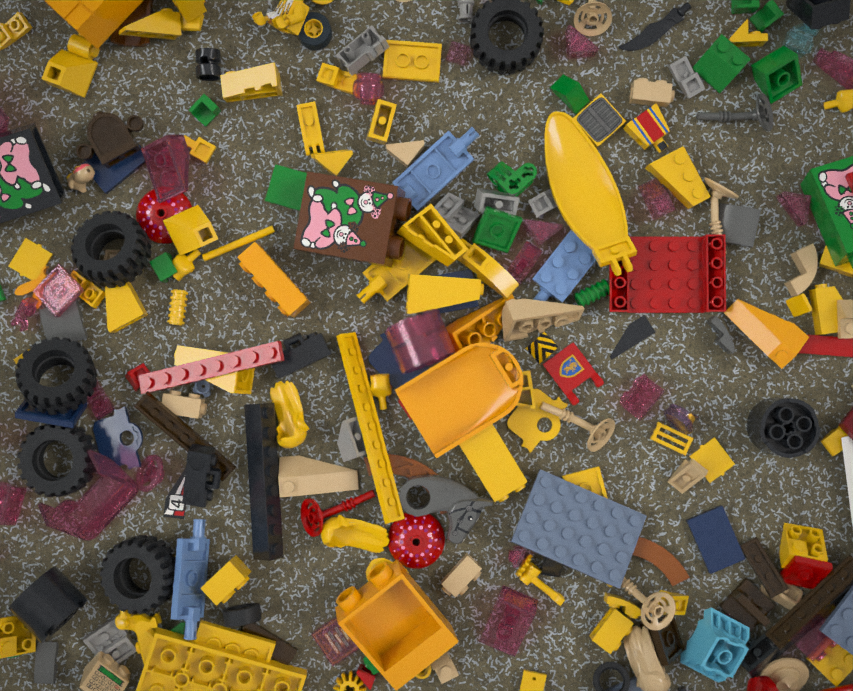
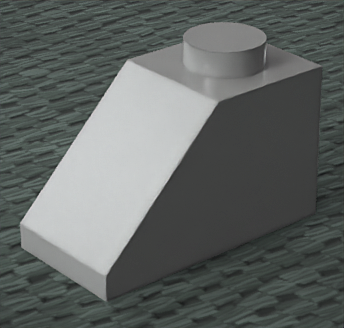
M477 188L474 207L479 212H484L486 206L516 215L519 197L496 190Z
M357 416L344 420L341 424L337 445L343 462L367 454Z

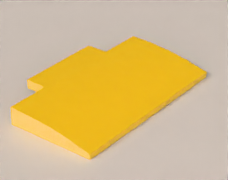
M201 620L196 640H185L183 634L157 627L136 691H302L307 676V669L271 660L276 641Z

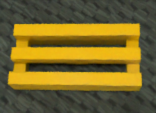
M657 422V426L650 439L686 456L694 438ZM660 428L688 440L687 443L659 431ZM660 435L683 446L684 449H679L656 437Z

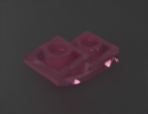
M97 380L96 387H93L94 393L91 397H87V402L95 417L100 420L114 411L115 407Z
M513 545L512 550H509L508 562H512L513 568H517L527 551L526 548Z

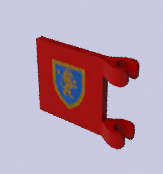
M574 342L543 364L572 405L579 403L578 397L572 390L588 378H591L596 387L604 384L602 378L596 373Z

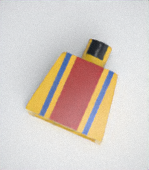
M657 104L651 106L623 128L644 150L653 145L658 153H661L669 147L663 137L670 130Z

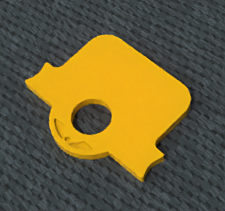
M533 389L536 409L518 406L507 420L508 428L523 439L521 446L527 448L530 453L540 440L548 441L555 438L561 427L559 417L540 409L541 403L545 402L561 410L565 409L568 405L560 397L552 400L539 389ZM543 417L549 418L552 422V428L548 432H541L537 427L539 419Z

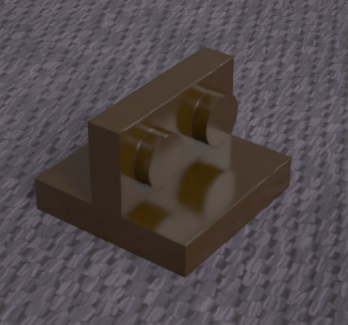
M747 578L719 605L734 620L749 627L750 632L759 623L766 627L771 622L766 616L775 607Z
M664 615L661 619H658V623L662 621L666 615ZM674 617L661 630L648 629L657 658L662 666L672 663L685 650ZM641 622L640 627L642 629L645 625Z

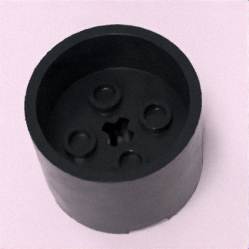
M776 397L764 399L753 407L747 419V432L751 442L762 452L776 456L793 458L808 453L814 448L820 436L821 427H819L815 410L809 404L799 399Z
M54 566L25 589L8 609L43 643L48 635L51 637L76 614L77 610L88 602V599Z

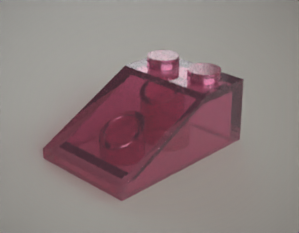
M165 135L141 148L158 203H163L188 191L189 150L184 135Z
M503 585L479 642L515 657L534 619L539 600Z

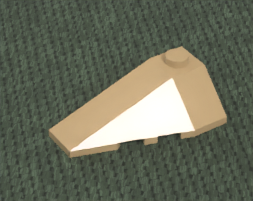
M511 299L506 301L502 310L504 342L527 338V333L536 330L539 333L545 332V329L551 325L560 327L578 321L584 311V307L532 299Z
M300 455L280 457L278 476L280 497L359 490L358 470Z

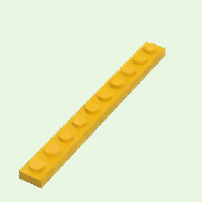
M356 332L339 334L336 337L384 522L387 524L405 519Z

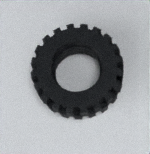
M492 0L491 3L486 1L483 4V8L477 10L471 24L470 46L473 49L474 57L479 58L481 66H488L487 70L491 72L498 70V74L503 75L504 72H508L510 75L515 74L516 70L519 72L525 70L527 65L530 66L533 63L543 42L544 28L542 27V18L537 16L538 11L535 7L530 8V2L527 0L524 3L520 0ZM500 21L513 22L522 29L524 41L516 49L502 50L490 41V27Z
M104 211L101 215L97 213L93 215L92 219L85 220L83 222L84 225L82 227L79 226L76 230L77 235H74L72 240L74 245H71L72 260L76 267L92 283H96L100 287L115 288L116 285L119 287L125 286L126 282L129 281L131 283L137 275L140 276L143 273V268H146L149 264L147 259L151 258V241L139 223L127 213H121L120 211H113L112 213ZM115 239H125L121 251L116 256L108 260H99L100 252L107 243Z
M52 337V340L47 341V339H43L41 343L33 344L30 346L31 349L29 351L26 350L22 354L23 359L18 360V368L15 370L16 383L25 400L28 401L31 407L37 408L39 412L46 413L48 411L51 415H56L57 412L65 414L68 413L67 410L73 409L74 411L78 409L79 404L84 405L88 401L87 397L93 395V387L95 388L97 385V371L88 350L81 346L79 342H71L70 338L65 337L62 340L59 337ZM68 365L75 368L71 378L62 385L47 387L40 384L42 375L54 366Z
M45 424L35 428L34 432H29L26 435L27 441H22L20 445L22 451L17 454V458H20V463L17 464V467L23 473L20 474L21 479L28 481L26 486L29 489L35 488V493L39 495L45 494V497H62L83 489L86 483L93 479L92 473L96 472L98 468L95 465V461H99V455H95L94 451L98 448L96 444L91 443L93 437L90 434L86 435V430L82 427H76V425L74 428ZM54 441H61L66 444L73 455L72 468L68 475L64 477H55L46 469L44 464V452L47 446Z
M139 535L116 544L114 548L107 552L106 558L103 559L101 564L104 568L100 569V576L103 578L100 582L101 587L105 588V596H109L112 605H118V609L123 612L128 610L129 614H145L170 599V596L173 595L176 557L172 555L174 551L171 547L167 548L165 546L166 542L163 540L157 541V537ZM132 558H137L148 566L152 577L149 590L139 588L132 581L129 573V565Z

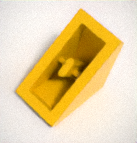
M345 149L313 153L311 158L329 173L337 176L353 155V151Z

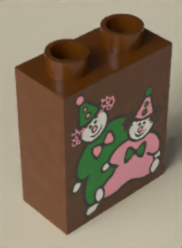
M307 171L293 249L310 254L392 268L393 259L401 260L404 253L405 238L398 236L397 231L399 230L400 221L408 222L410 218L412 199L405 198L406 192L399 186Z

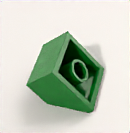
M721 34L692 69L718 93H721L750 61V58Z
M784 45L751 65L754 80L762 93L767 96L770 104L803 85L798 54Z

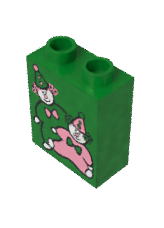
M853 156L810 169L800 185L834 265L838 266L850 262L853 269V193L845 178L846 174L853 172Z

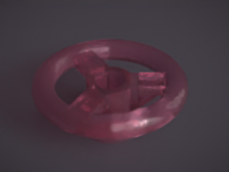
M150 455L141 463V467H139L136 475V484L142 492L151 491L157 484L162 482L165 473L160 456ZM145 482H151L148 486L143 485Z

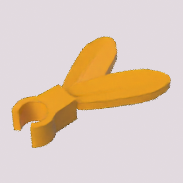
M49 266L42 268L37 279L26 282L15 290V295L22 296L34 291L32 297L34 309H38L42 305L45 283L50 277L55 275V271H51L50 275L46 274Z

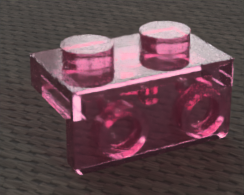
M645 374L641 377L638 376L634 380L633 387L623 393L619 402L622 408L639 421L642 420L665 392Z
M0 481V525H16L26 488L15 487Z
M825 619L795 644L812 662L815 660L820 662L827 655L825 650L830 646L834 648L837 645L836 642L819 630L826 621Z

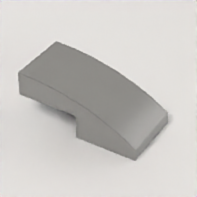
M683 56L667 65L680 89L688 99L705 90L698 73H694L687 56Z
M551 189L528 200L537 218L557 207Z

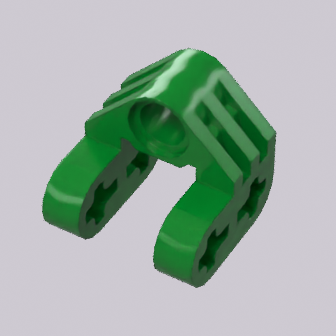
M500 161L487 173V176L497 191L511 196H519L532 184L537 175V168L531 163H525L514 171L510 166ZM514 185L517 187L516 189H509V187L512 188Z

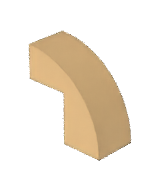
M813 243L790 254L801 274L784 283L791 297L799 295L806 290L816 275L818 257Z

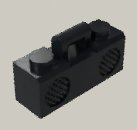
M301 333L283 340L287 349L283 351L284 361L272 364L278 379L332 355L322 333H311L306 336L307 340L305 341ZM300 341V346L291 349V345Z
M193 443L189 448L182 504L206 507L208 502L213 499L214 490L211 489L220 488L222 470L213 468L218 460V455H215L216 447ZM210 474H213L212 481H210Z

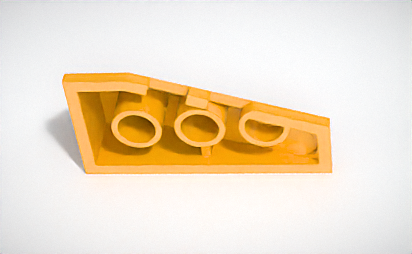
M736 299L724 312L735 325L782 369L799 353L809 338L795 323L765 312L740 299Z

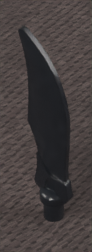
M686 2L682 7L673 8L666 17L658 22L650 23L634 39L620 45L619 49L635 51L655 43L675 24L684 20L685 13L692 8L691 5Z

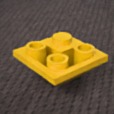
M61 49L48 61L42 80L50 86L85 98L98 62Z
M199 205L163 220L180 256L218 240L211 222Z
M784 523L779 550L781 568H785L795 555L828 562L823 530Z
M15 615L0 618V659L36 652V637Z

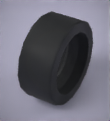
M247 603L224 609V625L226 627H236L260 621L262 618L260 604Z
M605 662L595 670L593 686L596 691H605L600 685V676L607 669L617 670L621 674L623 685L619 691L629 690L630 676L621 664Z

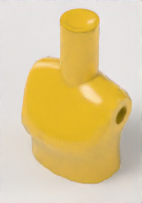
M853 89L838 91L835 100L823 103L824 109L838 107L841 113L853 109Z
M198 249L193 250L188 256L185 254L180 256L178 254L172 260L178 271L173 275L176 280L180 281L184 276L194 271L193 261L201 255Z
M390 374L370 375L372 396L378 397L380 410L387 409L386 397L392 395Z

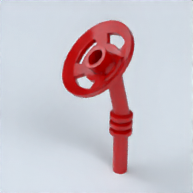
M370 490L355 498L350 497V500L346 499V502L342 501V504L321 511L314 499H305L301 505V521L305 531L311 537L319 536L323 529L324 518L342 511L352 510V507L356 508V505L376 497L374 490Z

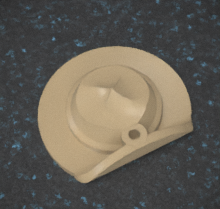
M781 658L769 663L761 671L760 676L766 675L771 678L779 691H800L809 678V670L806 664L799 659Z

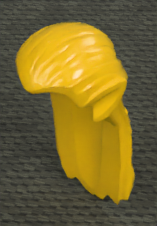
M278 381L274 388H270L271 401L275 405V413L278 419V427L276 428L278 433L277 441L283 448H295L304 442L309 427L304 421L303 408L296 386L292 382L289 383V381L285 383Z
M340 514L337 517H331L326 520L321 532L322 542L328 547L342 548L350 546L380 553L384 551L383 547L389 544L387 530L382 526L362 520L345 518Z

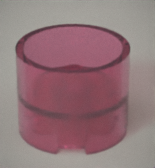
M438 309L425 311L423 315L419 314L411 318L408 317L389 326L384 331L401 374L422 369L456 353Z

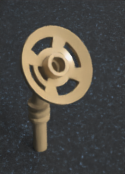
M588 0V3L579 7L574 15L576 30L586 36L602 34L609 28L612 22L610 8L596 0ZM581 11H583L582 14H581V21L579 22V21H578L579 15H580ZM604 13H607V19L603 24ZM587 24L590 26L596 25L597 28L586 29L584 27Z
M705 177L706 184L713 190L711 193V223L709 224L712 226L710 229L713 230L711 233L722 234L723 229H721L722 225H720L721 221H719V199L721 200L722 197L738 199L739 196L719 183Z
M542 402L540 405V409L558 416L560 420H567L568 423L572 422L590 431L587 448L591 452L601 449L614 432L615 421L611 418L603 420L598 425H593L575 416L573 412L566 411L564 408L561 410L545 402Z
M624 577L621 587L625 588L629 595L632 594L643 604L641 608L642 623L650 630L665 628L675 615L676 605L673 597L666 592H655L647 598L637 589L636 585L633 586V582L630 583V579ZM662 597L666 598V600L668 601V605H666L665 601L661 599ZM666 612L667 615L665 616V618L658 623V618H660L663 615V613ZM645 614H646V617H647L649 620H651V623H649V622L646 620Z

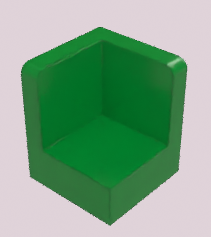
M731 0L732 14L755 13L760 7L759 0Z
M770 0L761 10L750 17V21L762 33L778 21L784 13L773 0Z
M203 94L189 109V112L206 127L221 110L211 99Z
M167 252L150 261L158 278L164 283L168 282V278L178 272L172 262V255Z

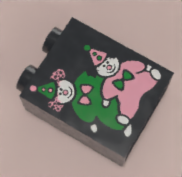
M35 122L0 133V223L61 204L66 194Z

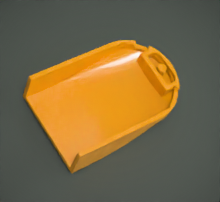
M475 343L464 347L395 389V392L430 450L438 458L509 414L520 400L523 388V374L515 357L503 347L491 343Z

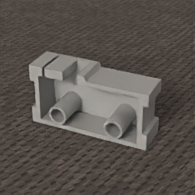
M371 25L335 56L339 63L345 66L351 75H354L369 61H373L388 49L389 45L382 35H378L376 29Z

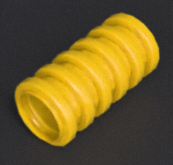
M173 289L171 290L173 294L170 296L172 302L169 303L171 305V308H169L170 314H168L170 319L167 320V323L184 325L183 319H185L184 313H186L184 308L187 307L185 301H187L186 295H188V292Z

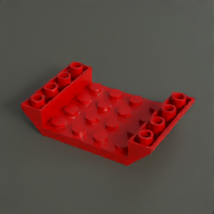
M706 234L702 237H630L637 250L636 256L629 258L633 271L627 273L621 260L618 261L621 275L615 276L611 269V264H609V312H726V234Z

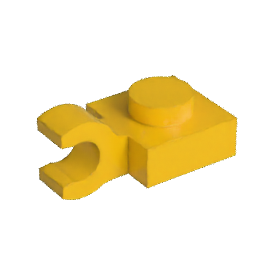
M184 135L180 141L184 146L191 149L190 155L206 164L216 150V146L198 137L197 141H194Z

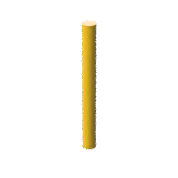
M271 225L204 253L202 257L204 261H208L275 233V230Z

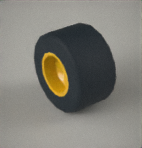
M318 12L307 14L298 35L301 44L305 48L318 51L324 49L331 41L332 29L330 23L324 15Z

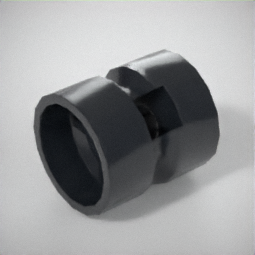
M215 48L196 49L195 60L199 64L196 66V78L202 81L220 80L221 67L218 65L221 62L220 50Z

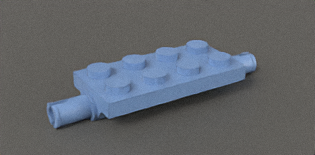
M473 127L460 138H455L450 131H447L392 183L406 192L405 198H411L412 206L419 211L475 160L467 151V147L480 135L475 132Z
M572 229L532 278L540 286V291L533 300L546 301L549 297H554L563 303L596 261L592 249L584 244Z
M193 519L192 537L177 538L171 619H184L186 621L185 640L197 639V622L200 621V618H204L205 593L200 588L207 581L210 539L204 537L206 519Z

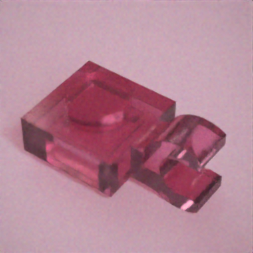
M34 297L23 299L14 315L16 317L12 320L11 326H16L20 322L21 328L19 331H25L29 325L27 317H31L36 312L38 300Z

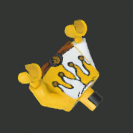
M280 0L274 11L266 13V16H263L262 12H257L252 15V18L259 26L264 25L268 21L267 23L282 33L299 35L308 14L309 6L303 3L304 0Z

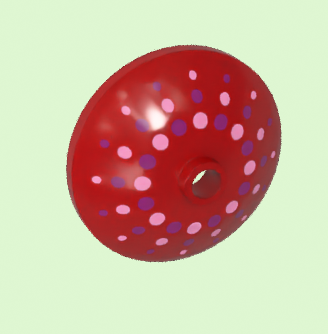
M171 187L155 188L146 193L140 200L136 211V220L147 233L150 240L156 243L170 244L173 241L163 220L192 208L189 199L177 189ZM164 210V216L160 217L159 212Z
M407 512L404 513L405 519L393 522L389 529L388 547L390 553L395 560H398L405 567L413 569L427 567L433 564L442 554L445 545L444 530L439 521L431 514L416 517ZM413 539H419L420 543L418 545L413 544Z

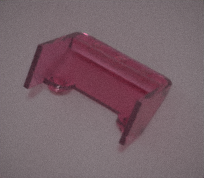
M91 449L88 451V454L98 475L101 477L78 502L65 500L56 508L41 502L38 504L46 526L82 540L96 538L139 491L136 482L117 463Z

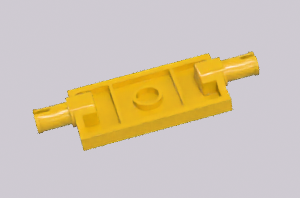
M405 239L402 259H393L392 268L373 264L362 272L369 280V285L356 295L364 304L376 293H380L388 302L408 285V274L420 275L436 259Z

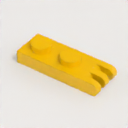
M315 101L296 105L306 156L310 155L309 148L311 147L313 153H318L316 146H320V151L325 152Z

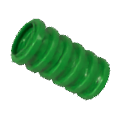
M601 279V282L597 281L595 283L596 285L592 284L590 288L586 287L584 291L576 292L574 298L578 306H588L590 302L594 303L596 299L600 300V297L604 298L606 294L609 295L608 282L605 279Z

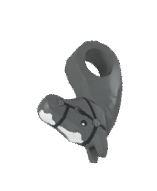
M434 474L410 477L403 483L399 494L402 508L410 515L419 517L434 512L447 511L450 522L447 538L453 544H461L479 519L483 507L493 506V499L479 497L471 489L458 481ZM416 485L425 487L430 493V500L422 506L412 504L407 497V492L411 487Z

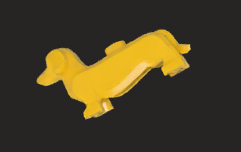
M120 610V613L115 618L116 627L121 630H132L136 633L138 639L135 645L136 652L138 654L141 653L143 664L145 665L158 624L162 622L160 612L155 613L152 617L147 614H129L128 610L125 612Z

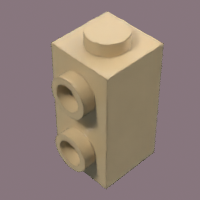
M638 78L631 84L629 103L649 106L657 104L658 107H667L674 100L675 91L672 90L673 84L667 83L665 80L651 82L646 78Z
M175 390L163 393L162 403L175 415L199 419L202 418V415L206 414L207 404H205V399L200 398L199 394L189 393L188 396H183L181 391Z
M466 553L441 580L442 590L449 596L451 594L454 597H457L459 594L463 595L469 588L467 586L469 582L477 580L481 575V565Z

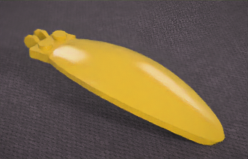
M552 112L545 125V164L550 189L561 215L578 238L592 249V253L600 267L611 264V269L615 276L621 275V268L618 261L622 260L626 272L633 271L629 258L636 256L637 250L628 236L623 202L610 170L578 123L564 112Z

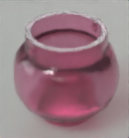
M357 73V79L354 81L352 89L354 97L360 100V104L375 105L378 99H382L384 83L381 81V74Z

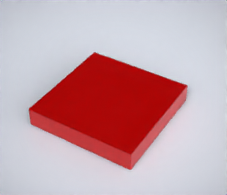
M795 555L780 572V575L785 584L813 589L832 571L833 566L829 562Z

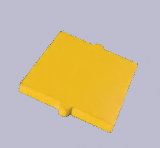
M25 238L10 262L9 267L19 272L20 276L34 280L38 278L42 268L48 264L53 254L42 248L41 244L37 245Z
M715 437L706 444L700 445V448L689 456L691 460L694 459L708 470L705 478L709 483L720 475L723 476L724 472L735 465Z

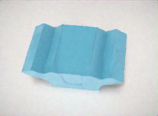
M708 608L704 610V619L698 621L692 637L687 640L686 650L680 655V663L718 683L725 681L727 677L733 678L749 650L746 643L749 640L750 628L713 608Z

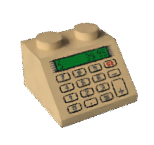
M100 651L85 666L79 688L84 691H124L129 683L131 672H129L126 666L114 661L111 655Z

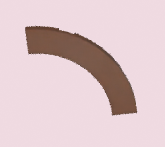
M388 454L393 474L407 478L416 475H438L428 466L412 458ZM364 457L368 474L371 476L372 472L368 457ZM440 511V514L447 513V511Z
M643 537L638 538L633 555L643 558L658 567L672 586L690 578L681 563L670 552L651 540Z

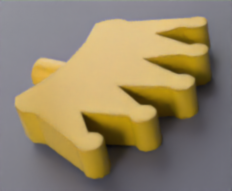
M529 554L522 561L515 575L518 577L522 575L533 555Z

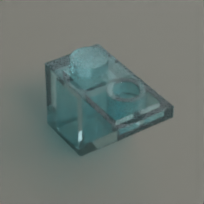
M804 22L795 25L786 33L781 47L784 45L797 53L798 57L801 58L806 53H810L814 45L812 39L818 34L820 29L811 30Z

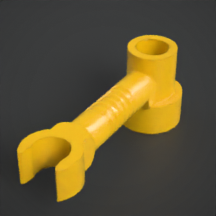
M529 562V565L519 579L526 585H529L531 582L561 606L565 601V597L537 578L542 571L535 564Z

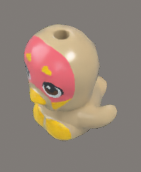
M89 164L75 166L72 173L66 177L68 187L82 193L86 192L87 182L93 180L95 175L93 167Z

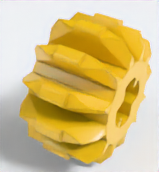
M352 670L349 671V676L343 672L341 674L342 678L337 677V684L333 687L335 691H351L346 689L347 685L354 687L353 691L367 690V686L363 685L364 682L359 679V676L357 674L355 677L353 676Z

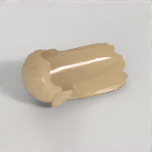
M633 626L631 633L623 637V643L630 666L637 678L636 686L643 691H668L671 681L669 675L665 672V667L661 666L657 658L648 629L645 626L642 629L638 626Z

